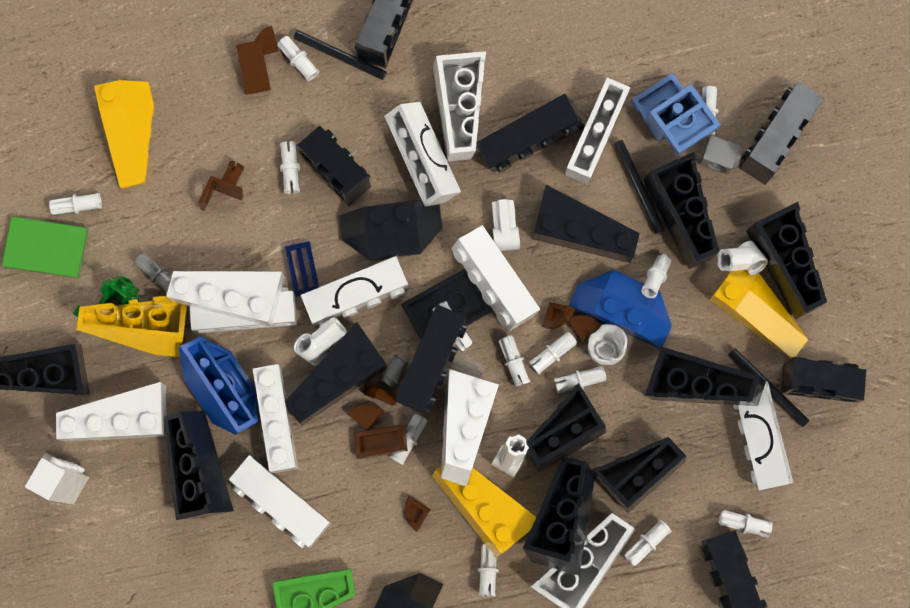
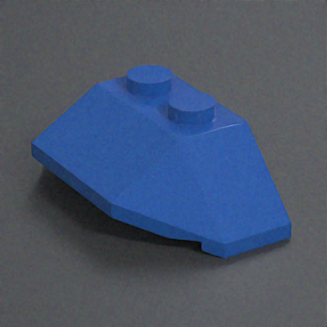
M615 270L579 283L569 306L575 308V311L593 317L603 324L617 325L626 334L659 349L661 346L663 347L672 327L660 290H658L655 298L645 297L641 292L644 283Z
M201 336L178 348L184 381L212 424L236 435L258 422L259 405L256 388L231 351L209 342Z

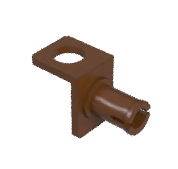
M230 161L222 179L210 176L199 199L201 210L205 211L214 190L238 200H243V189L236 186L244 170L243 165L237 163L234 166L235 161Z

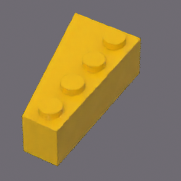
M442 465L434 471L432 475L434 480L486 546L492 550L496 559L530 533L536 516L474 468H472L467 486L442 479Z

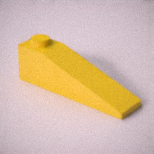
M117 80L94 86L120 189L145 184L149 159V141L152 133V115H154L155 107L149 82Z
M747 270L730 271L710 298L712 303L790 359L797 356L808 340L759 273L750 275Z
M165 296L153 297L152 301L139 303L136 299L129 300V303L115 306L112 303L83 306L79 308L76 330L150 354L180 357L178 348L183 344L187 305L172 302Z

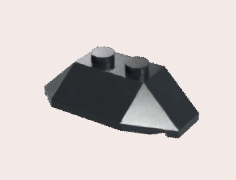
M423 201L366 206L339 215L342 241L370 261L388 259L395 256L420 255L443 229L440 204L425 207Z
M421 573L384 586L374 608H433L443 584Z

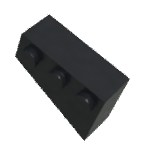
M318 126L297 144V148L328 185L349 206L371 187L369 180L371 176L362 166H359L354 161V157L345 147L342 148L337 143V138L329 129L325 131L321 126Z
M579 383L526 442L529 447L527 454L538 472L558 462L563 456L570 455L606 434L605 424Z

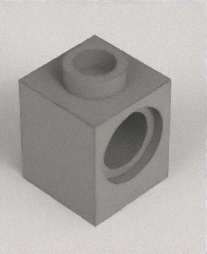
M711 136L706 144L699 165L728 175L731 169H736L739 164L741 155L737 153L740 146Z

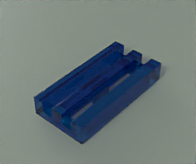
M310 241L285 246L295 297L319 288ZM303 248H306L314 285L312 287H309L301 250ZM294 250L297 252L303 289H299L291 252Z

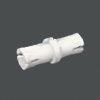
M287 141L280 143L282 157L280 171L283 172L284 194H291L290 184L293 185V194L300 193L298 179L300 164L297 163L296 142L289 141L290 152L287 151Z

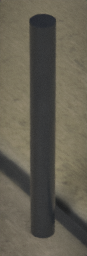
M297 30L294 34L293 39L380 80H384L387 71L300 30Z
M619 140L615 142L614 146L655 234L663 232L664 227L624 141Z
M736 348L728 354L745 372L758 375L767 381L772 398L799 425L804 427L810 421Z

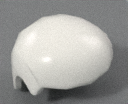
M613 324L601 325L589 338L588 352L591 358L600 365H614L625 356L628 339L624 330Z

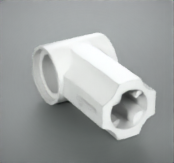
M503 199L492 202L494 223L492 235L494 243L500 251L520 249L514 201Z
M747 241L738 248L721 249L717 254V265L721 271L747 270L750 275H754L762 271L768 264L767 258L753 241Z
M333 317L312 335L307 333L301 335L294 344V351L311 365L317 366L328 354V350L342 339L347 331L340 321Z
M520 435L509 436L505 445L501 446L491 465L514 478L529 449L526 439Z

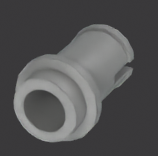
M395 354L385 373H381L382 378L380 381L390 388L399 385L398 380L407 364H409V361Z

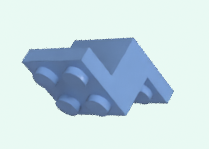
M673 73L633 98L630 102L657 141L661 142L666 139L677 155L701 141L721 126L691 84L684 89Z

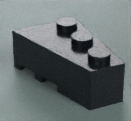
M792 357L783 366L781 393L859 403L864 401L867 370L860 369L857 364L844 363L843 365L833 364L832 361H814L801 357Z
M666 437L638 449L634 453L617 458L606 465L598 466L592 469V472L599 483L629 513L686 462L687 456L669 437Z
M736 530L701 540L703 544L700 547L702 557L705 562L709 561L712 569L709 572L711 582L714 587L718 586L721 597L718 598L720 607H768L765 599L760 601L755 585H758L755 576H751L747 564L748 559Z

